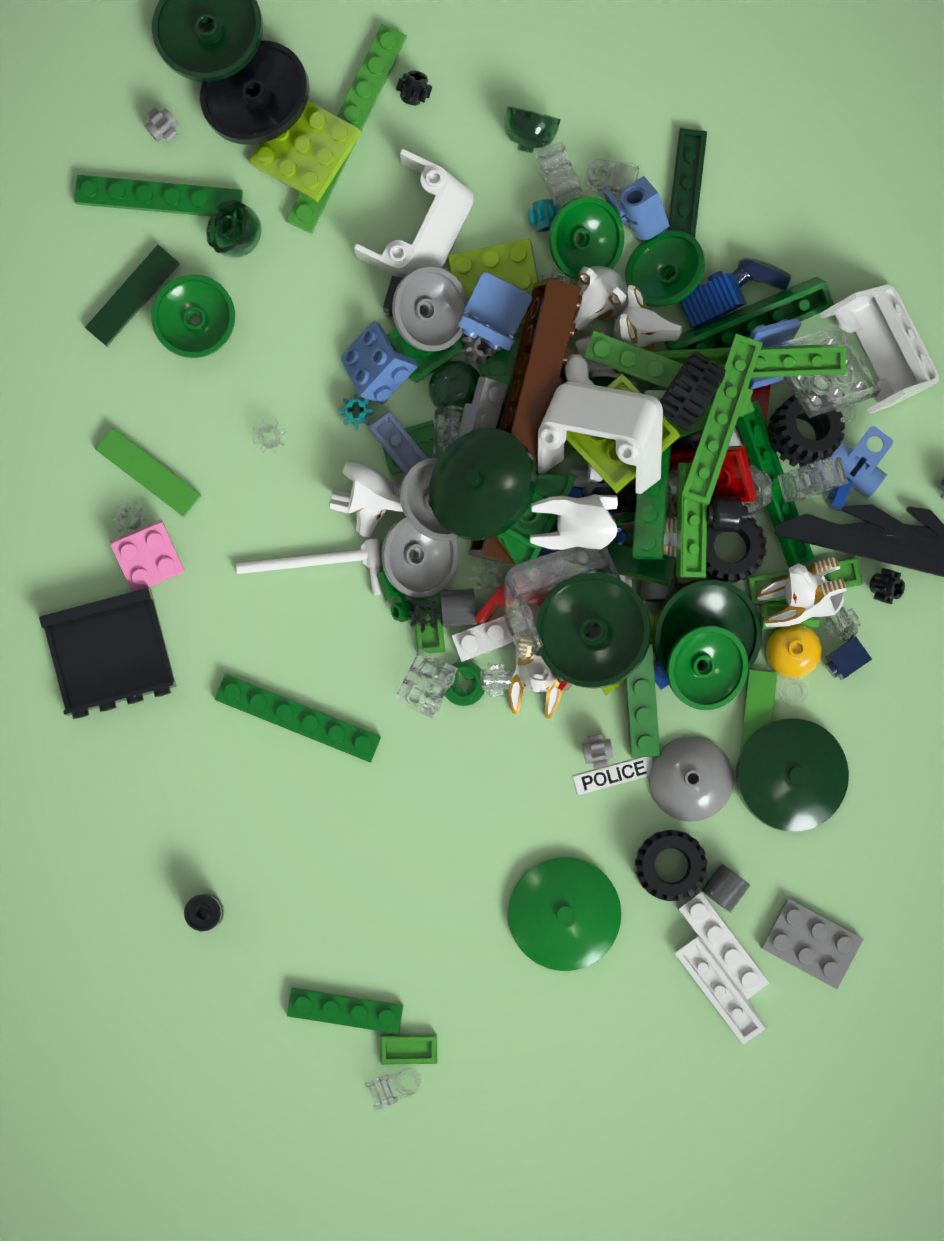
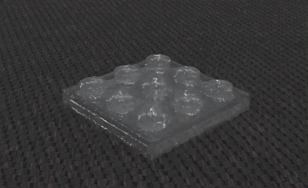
M838 326L771 345L846 344L847 374L783 376L809 418L877 397L881 391Z

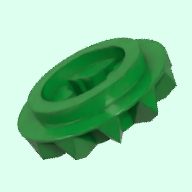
M460 661L450 665L445 670L441 680V687L445 697L450 702L458 706H469L476 703L483 696L486 689V678L483 671L474 663ZM459 672L462 673L466 680H476L468 685L469 695L467 696L462 688L452 689V686L459 683Z

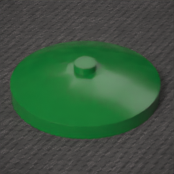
M553 858L532 867L516 884L509 902V926L518 947L535 963L558 971L578 970L598 961L613 945L621 924L620 900L612 882L594 865L576 858Z

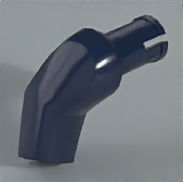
M750 258L738 261V268L732 273L740 288L749 280L751 282L754 280L755 282H762L775 288L786 290L791 279V275L786 271L764 261Z

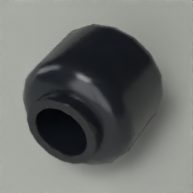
M716 495L707 506V525H710L711 529L715 532H738L742 523H747L748 507L743 506L738 496Z

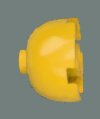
M804 625L783 626L775 629L766 641L765 656L767 663L775 672L785 678L796 679L808 675L816 668L821 659L822 647L819 637L811 628Z

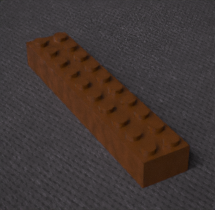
M551 278L536 282L533 285L532 301L527 310L499 429L512 434L528 448L535 463L536 475H539L538 431L556 389L562 385V378L560 377L561 368L566 365L569 357V351L566 348L568 340L573 337L576 324L573 322L575 311H579L582 303V295H579L581 287ZM496 537L471 541L468 555L497 563L514 564Z

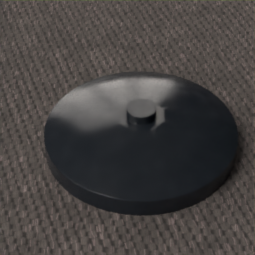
M261 40L254 57L239 72L222 80L202 82L200 90L201 109L211 128L222 138L243 145L265 143L284 134L301 117L309 98V78L302 62L293 51L279 43Z

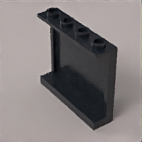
M144 588L39 617L41 627L45 629L65 706L64 715H72L73 719L89 716L88 710L99 708L100 712L117 708L116 703L127 701L128 705L144 701V695L154 693L155 697L170 694V688L177 687L151 589Z

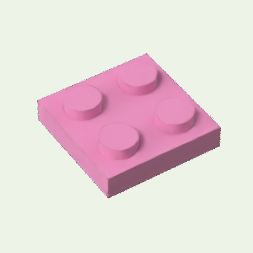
M162 519L110 541V545L132 592L150 587L185 572Z

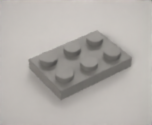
M787 898L761 948L838 989L864 939Z

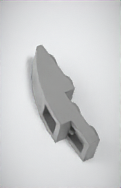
M479 377L472 404L465 403L459 437L478 429H496L507 385L487 377Z

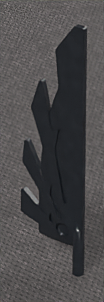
M870 504L844 506L841 509L843 512L866 523L839 525L806 513L780 523L775 528L776 536L944 577V524L930 509L906 508V511L924 526L904 524Z

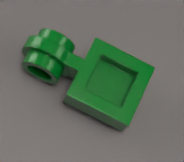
M384 571L377 574L385 601L395 599V603L391 606L393 619L400 622L410 620L412 616H408L407 611H414L412 603L406 601L405 594L394 588Z

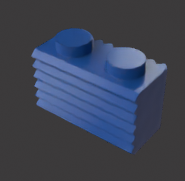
M723 271L714 273L708 277L709 282L702 286L698 284L690 295L679 301L691 328H697L747 304L734 274H724Z

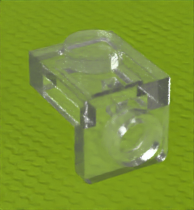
M754 465L750 466V471L757 498L753 502H742L743 506L748 507L749 516H752L772 502V481L767 473L759 471Z

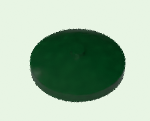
M159 0L152 21L153 40L164 62L177 74L195 81H218L239 72L256 54L263 34L262 13L256 0Z
M478 429L459 437L442 453L431 475L429 500L436 519L448 531L467 540H486L504 533L523 516L533 498L536 486V467L533 457L528 448L519 439L501 429Z
M602 573L580 574L560 583L545 598L536 620V643L545 664L562 680L582 688H604L626 679L643 661L651 639L650 617L641 597L624 581Z
M716 579L694 580L674 590L660 606L652 628L653 651L658 664L667 675L669 654L678 639L686 632L706 625L724 628L732 632L741 641L747 653L749 671L761 647L762 625L759 613L748 595L738 587ZM703 660L698 662V669H701L703 667Z
M803 719L777 720L758 729L743 746L736 768L737 788L749 812L769 827L790 832L812 829L827 821L840 807L845 797L849 780L846 756L835 737L820 725Z

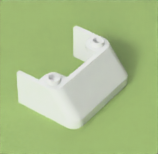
M402 149L400 153L401 165L420 173L423 189L435 196L412 245L401 240H395L386 246L382 255L358 244L354 248L357 259L400 278H404L411 271L422 267H439L443 269L449 257L448 255L474 204L472 191L449 172L430 161Z
M886 284L853 293L820 313L821 318L835 315L836 323L841 330L848 333L856 332L880 380L874 384L873 397L877 404L867 409L869 414L895 405L939 382L937 369L898 292L891 285Z
M574 381L563 383L556 389L538 431V473L544 474L564 460V443L567 430L616 440L617 456L622 462L636 466V493H643L661 479L663 408L660 401L651 395Z

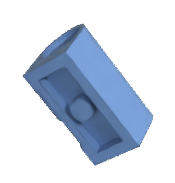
M644 176L622 191L621 203L615 199L606 187L602 189L606 202L616 210L622 223L631 227L637 239L649 240L670 227L659 193Z
M875 426L868 429L854 449L841 441V445L823 465V467L838 478L852 481L851 487L867 499L872 496L887 476L885 472L876 466L893 444V440ZM876 436L882 440L883 447L879 452H872L868 449L867 441L870 437Z

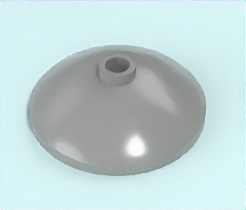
M422 267L411 271L400 281L393 297L392 313L398 332L407 343L422 351H440L452 346L463 334L461 332L462 327L458 326L459 318L468 302L466 292L459 280L442 268ZM420 306L424 309L423 315L420 314Z
M426 459L409 469L402 480L400 502L403 512L409 523L422 535L437 541L459 538L458 536L448 531L438 522L432 508L429 506V484L438 459Z
M406 516L398 520L385 537L382 547V565L385 575L394 588L407 596L424 598L439 593L450 583L458 566L459 550L456 539L451 541L430 539L418 532L409 523ZM411 550L414 553L412 559L409 558V553Z
M685 737L672 741L660 750V756L654 758L650 768L649 786L655 802L665 813L679 820L700 821L715 815L725 806L733 789L734 777L729 759L717 745L702 738ZM691 773L696 774L698 777L696 784L688 782V776Z

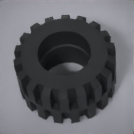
M698 351L692 353L660 400L663 416L685 430L691 428L721 385L726 370Z
M802 391L798 395L794 394L789 397L771 415L769 419L771 423L767 427V431L771 432L768 440L774 443L772 450L774 453L778 451L781 454L779 458L783 462L787 459L789 460V465L793 467L798 463L800 468H806L809 465L814 467L823 462L841 445L840 442L844 439L845 435L842 433L845 429V422L840 421L843 415L841 411L837 412L835 410L837 405L834 402L830 404L827 401L829 397L825 395L818 397V392L814 391L809 395L807 391ZM796 419H802L813 427L816 441L805 438L799 432Z
M748 517L747 523H742L740 530L735 532L744 539L746 544L744 557L736 563H727L716 555L714 541L722 532H715L711 529L710 525H707L706 573L709 574V578L736 583L748 578L761 566L767 551L765 549L767 540L763 536V528L756 524L757 520L753 517Z
M678 830L657 832L647 838L637 851L635 873L641 886L650 895L665 901H680L691 897L703 885L702 882L707 875L706 866H708V861L705 858L706 853L699 845V842L689 834ZM665 849H677L687 859V872L679 881L665 882L655 872V859Z

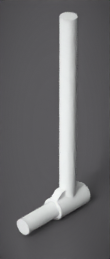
M380 539L364 540L365 542L361 545L360 550L236 563L237 574L362 561L370 569L372 596L383 595L377 574L381 573V567H383Z

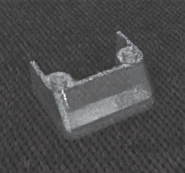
M577 546L559 550L517 564L506 573L504 578V619L523 662L529 660L543 647L533 623L530 605L544 601L556 586L580 574L602 573L621 580L606 546L602 549Z

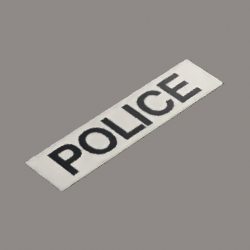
M642 757L573 776L577 794L581 795L647 777L653 762L652 757Z

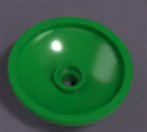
M579 197L567 202L555 215L549 231V248L556 266L565 275L575 280H579L578 274L584 266L589 268L592 266H604L613 269L618 263L624 248L625 237L622 221L616 210L602 199ZM577 234L580 237L578 243L575 240Z
M675 230L661 232L649 240H644L631 254L625 270L627 287L629 285L637 286L641 290L647 306L665 307L673 305L690 295L700 283L706 264L704 251L698 241L685 232Z
M184 275L167 283L157 294L152 306L151 321L158 340L170 352L185 358H202L215 353L229 340L235 326V308L230 295L217 281L202 275ZM193 316L200 317V322L196 325L190 322Z
M712 625L696 627L681 636L674 644L667 662V678L672 692L681 702L698 710H714L730 703L743 688L748 674V657L741 641L732 632ZM703 660V667L701 669H698V662Z

